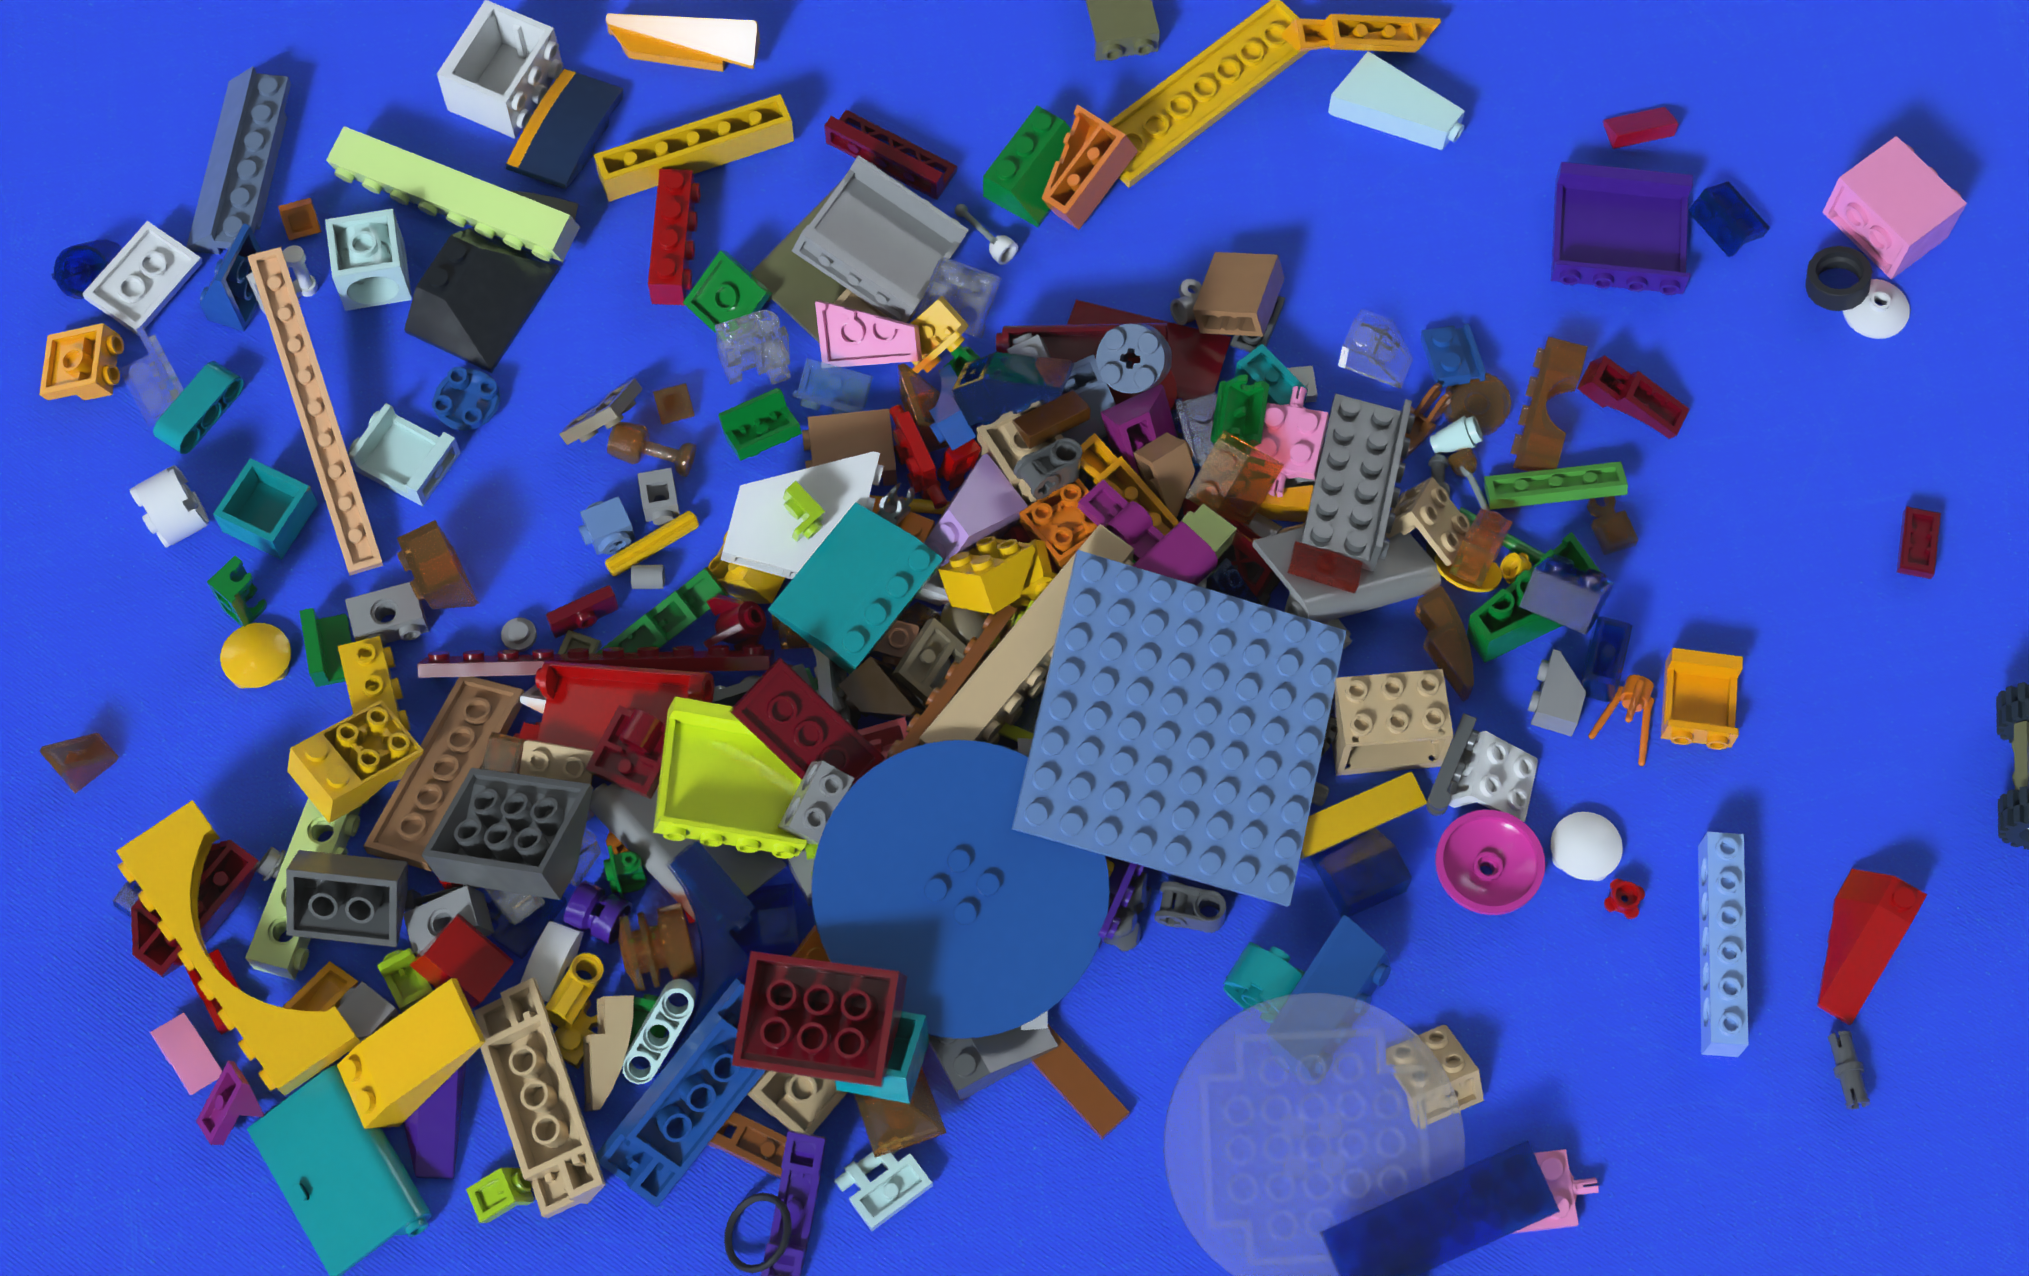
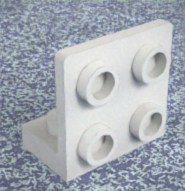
M1487 731L1479 732L1472 751L1464 749L1460 761L1466 765L1458 784L1453 781L1450 782L1447 790L1451 797L1449 806L1456 808L1478 802L1491 810L1511 814L1525 822L1538 759Z

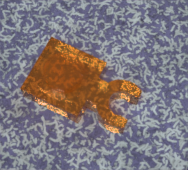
M1604 497V502L1607 505L1604 507L1599 506L1595 498L1589 499L1587 509L1592 516L1598 518L1593 520L1591 527L1603 554L1607 555L1636 546L1638 537L1626 511L1616 513L1614 510L1616 504L1615 497Z

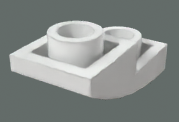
M549 921L531 954L521 983L530 978H535L542 999L548 1002L562 981L566 967H570L573 959L577 956L584 932Z

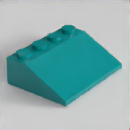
M855 502L768 608V611L850 675L865 661L935 574L943 558L912 534Z

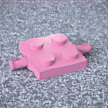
M1298 386L1293 387L1290 404L1278 405L1267 403L1261 444L1249 450L1246 462L1247 469L1262 471L1273 476L1268 492L1273 497H1275L1276 493L1277 497L1283 496L1286 479L1300 477L1315 480L1329 414L1328 412L1310 410L1303 407L1307 389L1304 387H1300V392Z
M1566 1149L1500 1156L1489 1159L1492 1173L1490 1189L1469 1191V1199H1472L1469 1203L1471 1207L1493 1205L1499 1217L1501 1235L1568 1228L1579 1225L1575 1206L1577 1195L1597 1194L1599 1187L1589 1186L1598 1183L1596 1177L1574 1180L1569 1170Z

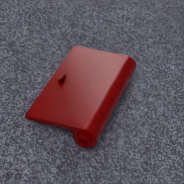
M545 661L542 667L538 668L535 677L537 688L540 689L541 694L546 698L537 741L595 751L619 705L632 711L633 709L645 711L659 719L663 724H666L668 709L675 697L709 703L713 702V676L708 672Z

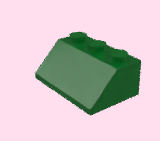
M1036 106L983 175V197L1032 225L1039 227L1051 211L1042 200V196L1054 164L1060 160L1065 146L1063 143L1065 135L1070 133L1071 128L1061 118Z

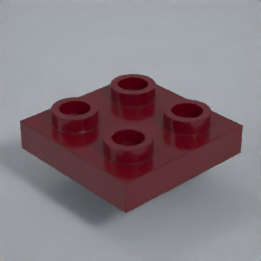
M619 705L585 769L592 775L651 799L659 785L666 724H663L659 719L640 709H633L632 711Z

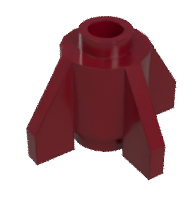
M721 594L706 601L715 616L720 614L715 623L716 633L703 642L706 648L720 641L735 644L733 646L735 650H743L745 645L759 644L766 627V617L764 611L757 603L742 601Z

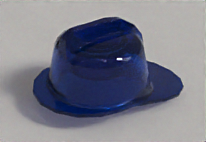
M94 240L70 246L62 250L57 256L54 273L51 274L52 279L56 280L58 287L67 296L74 299H84L82 293L122 250V247L109 240Z

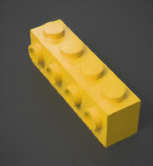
M380 636L338 646L353 714L382 699L407 731L411 730L406 710L399 711L397 703L398 699L403 698L399 679L391 678L389 668L396 667L391 647L384 648ZM406 767L390 782L401 780L402 776L404 775L408 767Z

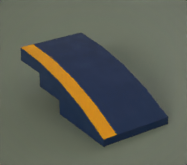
M564 69L532 114L506 163V169L566 190L594 155L595 143L608 128L610 114L623 99V88Z

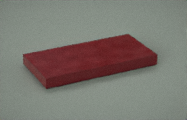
M778 658L729 711L801 780L811 762L824 761L853 777L854 780L850 786L851 788L862 776L885 759L873 745L782 658Z

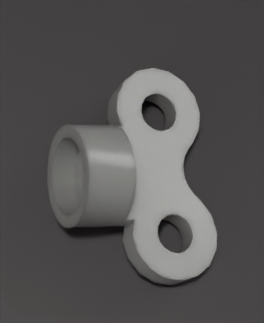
M1186 279L1181 283L1179 287L1181 297L1174 299L1170 305L1172 317L1179 325L1196 320L1193 308L1202 285L1194 279ZM1188 288L1193 289L1195 293H1190Z

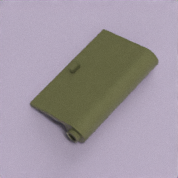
M839 183L750 272L772 292V295L766 302L772 299L819 344L815 301L821 300L834 303L847 288L793 253L792 249L807 225H810Z

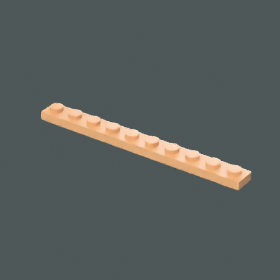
M278 247L248 255L250 267L349 576L381 567L383 562L282 249Z

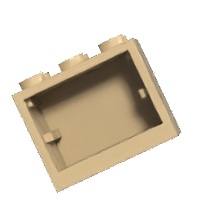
M1443 669L1335 678V690L1332 700L1334 712L1330 717L1336 718L1337 726L1332 730L1336 735L1331 742L1336 776L1442 766L1454 736Z

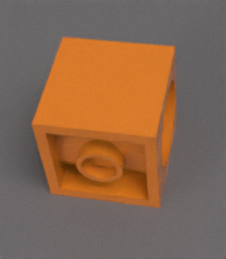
M1079 478L1075 482L1052 492L1047 497L1037 500L1019 512L1021 525L1030 540L1045 541L1051 569L1057 574L1098 527L1078 508V501L1089 492Z

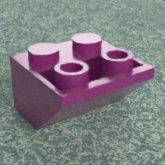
M1161 384L1101 412L1112 453L1117 458L1122 456L1141 479L1142 477L1133 452L1165 433L1177 437L1165 389Z

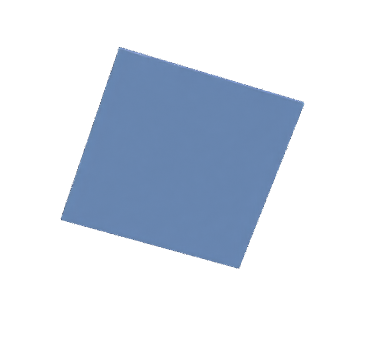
M1077 550L1012 830L1289 907L1291 905L1335 690L1334 682L1338 676L1347 630Z

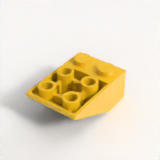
M381 699L291 747L287 772L325 819L331 823L360 807L420 757L424 750Z

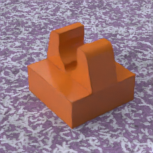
M311 198L278 206L289 241L321 232Z

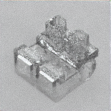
M944 257L935 266L916 316H919L942 295L969 325L964 333L983 338L986 319L992 307L1001 277Z
M761 310L715 325L718 358L730 385L742 381V372L756 367L759 375L767 373L771 384H776L790 378V371L787 366L790 364L789 335L785 326L780 327L779 317L774 312Z

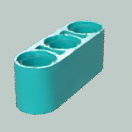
M216 361L207 363L157 420L153 430L154 436L181 454L189 453L237 399L243 389L244 380Z

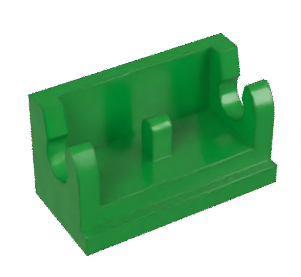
M1239 375L1227 382H1220L1210 442L1235 455L1261 444L1270 384L1259 381L1253 385H1244L1248 382V375Z
M235 555L207 581V584L223 611L240 626L245 627L264 612L267 602L265 599H262L253 608L247 606L246 602L253 598L257 588L252 583L253 577L251 573L247 574L243 567V562Z

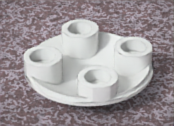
M1576 812L1564 817L1556 825L1551 836L1550 845L1553 864L1570 876L1581 880L1601 881L1605 879L1607 875L1615 870L1622 857L1623 844L1618 830L1609 820L1596 813Z

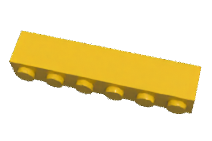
M781 94L596 153L594 158L598 176L610 202L658 186L659 169L693 170V174L794 142L792 119Z

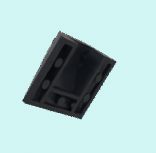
M471 227L454 233L448 238L417 284L404 330L409 335L492 373L560 268L558 265L542 260L524 249L517 250L512 248L498 237L493 236L492 239L484 237L474 230L475 227Z

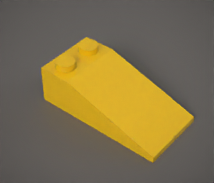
M450 979L357 1044L337 1067L364 1129L399 1127L486 1040L458 980Z

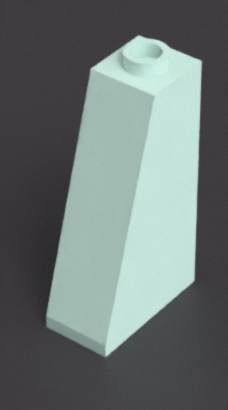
M1369 51L1331 94L1328 113L1335 117L1439 150H1443L1450 141L1456 142L1465 127L1462 124L1465 110Z

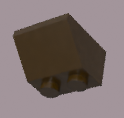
M871 656L839 684L840 688L845 692V695L842 697L844 702L855 713L860 711L865 717L870 715L882 720H895L905 717L906 721H911L916 713L922 715L926 710V707L915 694L892 675L894 670L890 665Z

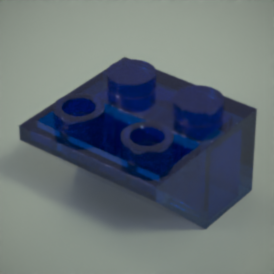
M1554 555V558L1549 556L1534 568L1519 607L1586 635L1595 624L1614 583L1606 580L1607 575L1594 569L1584 571L1574 567V562L1566 557Z

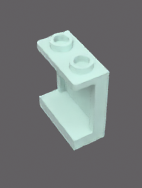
M385 403L380 411H376L372 415L368 428L361 438L358 437L353 441L348 457L354 471L423 507L460 455V450L455 437L445 432L438 437L398 416L393 406Z

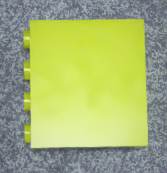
M675 697L667 713L653 833L663 834L664 838L673 841H681L685 838L700 840L702 845L709 847H718L724 844L736 846L738 851L754 853L760 850L772 852L773 856L782 859L798 857L806 846L807 840L793 836L779 828L778 825L802 780L729 712L732 706Z

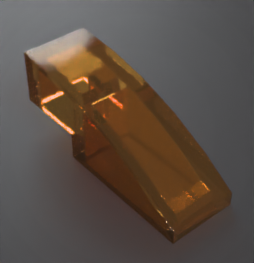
M1440 586L1419 598L1414 613L1428 631L1423 648L1439 669H1443L1444 677L1461 700L1465 701L1469 698L1474 686L1470 644L1462 620L1444 588Z

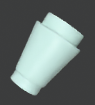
M1462 416L1430 436V442L1436 455L1476 448L1477 443L1483 441L1481 428L1474 416L1468 418Z

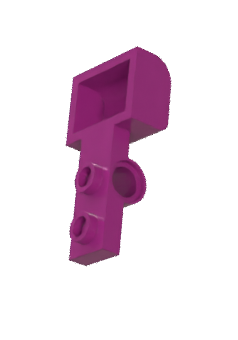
M1104 479L1078 501V508L1097 526L1099 524L1103 525L1134 548L1133 559L1136 561L1133 565L1134 567L1198 585L1217 566L1218 559L1213 549L1188 525L1180 521L1164 536L1153 525L1152 518L1140 504L1134 501L1128 503Z

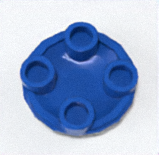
M459 366L454 367L436 388L432 408L440 421L451 429L462 431L477 429L489 422L497 412L500 403L499 387L495 380L483 371L464 369Z

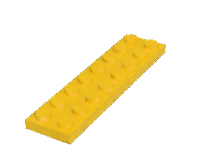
M1270 0L1109 121L1108 124L1124 133L1138 150L1118 178L1128 188L1132 187L1308 53L1310 50L1297 51L1281 36V33L1296 18H1300L1281 0Z

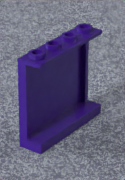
M1561 162L1555 179L1551 281L1561 282L1566 285H1594L1598 288H1627L1634 292L1647 290L1661 292L1665 295L1683 294L1690 279V273H1686L1688 196L1693 185V175Z

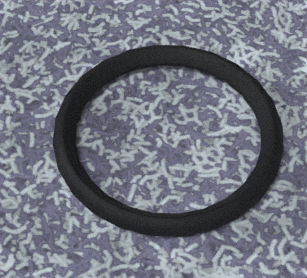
M758 1193L746 1198L735 1208L727 1222L724 1244L726 1254L736 1268L749 1273L762 1272L780 1259L788 1246L791 1236L792 1222L786 1204L773 1194ZM759 1201H769L779 1208L783 1216L784 1233L781 1243L775 1253L766 1261L755 1265L745 1264L740 1261L733 1250L732 1232L739 1215L749 1205Z

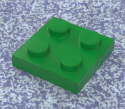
M720 250L683 301V304L728 345H735L772 295V292L727 251Z

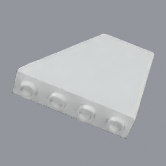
M873 451L740 485L720 560L793 579L855 502L870 511L873 510L875 498L869 497L872 484L878 486L884 466L878 464L880 453ZM795 481L825 511L823 519L820 521L823 527L809 540L804 536L798 542L792 538L794 530L804 520L802 518L795 519L785 508L784 503L786 501L783 499L785 490Z

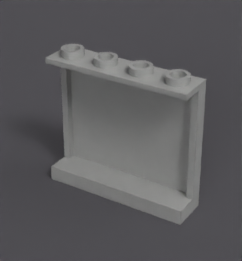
M858 155L848 173L813 221L802 231L792 252L890 318L907 323L969 230L956 219L937 209L928 200L921 198L906 188L901 182L893 179L878 169L876 165Z

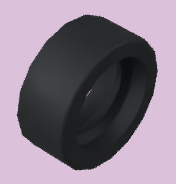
M1834 246L1825 248L1816 253L1809 261L1805 284L1807 294L1816 305L1826 310L1844 311L1860 305L1869 294L1872 268L1869 260L1861 252L1851 247ZM1841 268L1853 272L1859 278V281L1850 288L1835 289L1824 285L1818 277L1820 273L1827 269Z

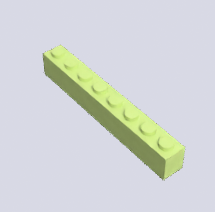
M343 126L326 159L335 169L334 175L348 183L357 180L362 182V186L371 192L380 194L382 190L389 193L392 199L404 205H408L410 201L417 204L420 210L431 216H436L437 213L445 215L449 222L459 227H464L465 224L475 227L474 230L484 237L492 239L495 235L503 238L505 244L517 250H521L522 246L531 249L533 255L545 261H550L553 258L563 262L580 229V226L572 216L345 126Z

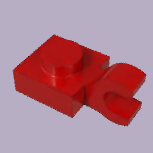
M974 439L953 451L949 447L944 453V459L937 471V476L939 478L944 477L946 481L950 482L948 486L950 492L963 484L965 473L973 469L976 464L981 447Z

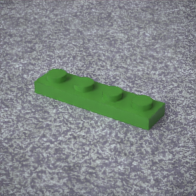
M1621 461L1484 476V487L1490 510L1627 495L1628 483Z

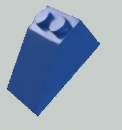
M244 223L224 258L217 262L214 277L209 287L203 289L200 297V305L207 320L245 332L258 306V301L246 277L252 272L247 256L261 252L251 226Z

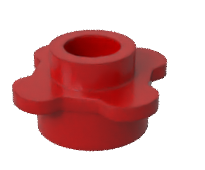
M1614 879L1610 883L1611 893L1604 901L1605 909L1609 912H1620L1627 919L1636 918L1639 914L1638 905L1645 897L1644 889L1632 882ZM1626 896L1628 901H1622L1621 897Z

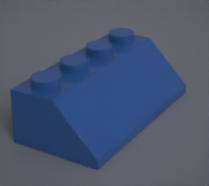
M1345 915L1342 916L1265 1032L1275 1064L1311 1084L1315 1083L1319 1075L1323 1076L1329 1070L1333 1060V1053L1339 1045L1343 1046L1347 1042L1352 1032V1024L1358 1015L1362 1016L1366 1013L1371 1003V995L1377 986L1384 985L1391 971L1386 950Z

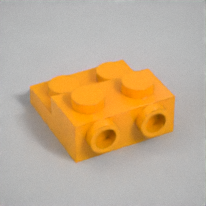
M104 323L47 335L39 395L48 401L77 395L84 401L113 395L114 384H118L120 381V372L116 367L117 356L124 351V343L120 335Z

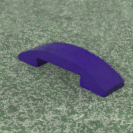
M789 1130L787 1133L781 1166L783 1170L777 1197L786 1204L790 1212L792 1222L791 1236L783 1255L770 1268L762 1271L761 1276H801L819 1191L826 1137ZM777 1206L775 1207L764 1261L769 1259L778 1249L784 1233L783 1216Z

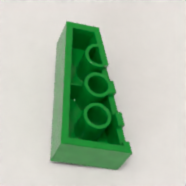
M1571 532L1563 538L1559 546L1554 550L1550 549L1531 569L1528 571L1524 570L1516 577L1515 582L1506 589H1501L1470 615L1467 638L1484 663L1604 606L1609 582Z

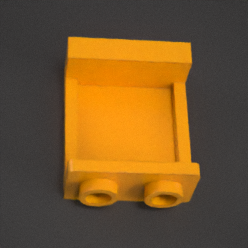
M1680 648L1671 649L1665 660L1661 739L1671 740L1672 743L1678 745H1688L1691 743L1706 744L1708 748L1716 750L1733 746L1739 736V729L1735 728L1737 680L1743 669L1742 656Z

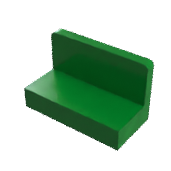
M314 608L300 610L308 669L315 686L320 687L346 681L338 646L352 643L347 615L341 614L319 619Z

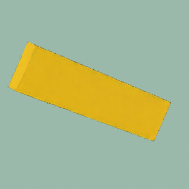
M1412 771L1310 815L1303 841L1301 860L1426 805L1427 801Z

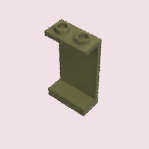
M1085 0L1095 38V61H1111L1120 57L1147 55L1158 51L1160 31L1152 0Z

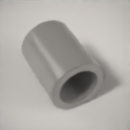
M632 565V589H664V565Z

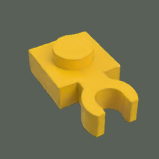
M589 999L570 1029L558 1027L554 1033L563 1060L579 1069L584 1061L583 1037L596 1034L591 1030L597 1027V1015L593 1017L586 1015L587 1010L591 1006Z

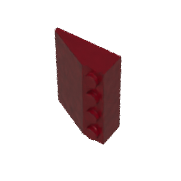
M751 951L732 1065L883 1087L902 1014L907 976L898 971Z

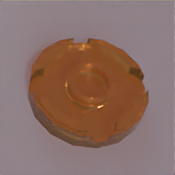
M1486 373L1485 381L1480 382L1479 379H1472L1470 383L1448 386L1445 393L1449 391L1453 393L1450 398L1452 402L1444 411L1445 417L1449 422L1453 423L1462 416H1466V418L1474 416L1479 423L1482 435H1490L1497 431L1508 419L1512 403L1509 390L1501 380L1493 375Z

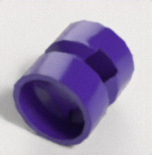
M584 880L576 888L568 902L564 914V922L581 931L590 928L592 936L611 945L619 938L628 922L632 910V902L613 893L605 896V889Z

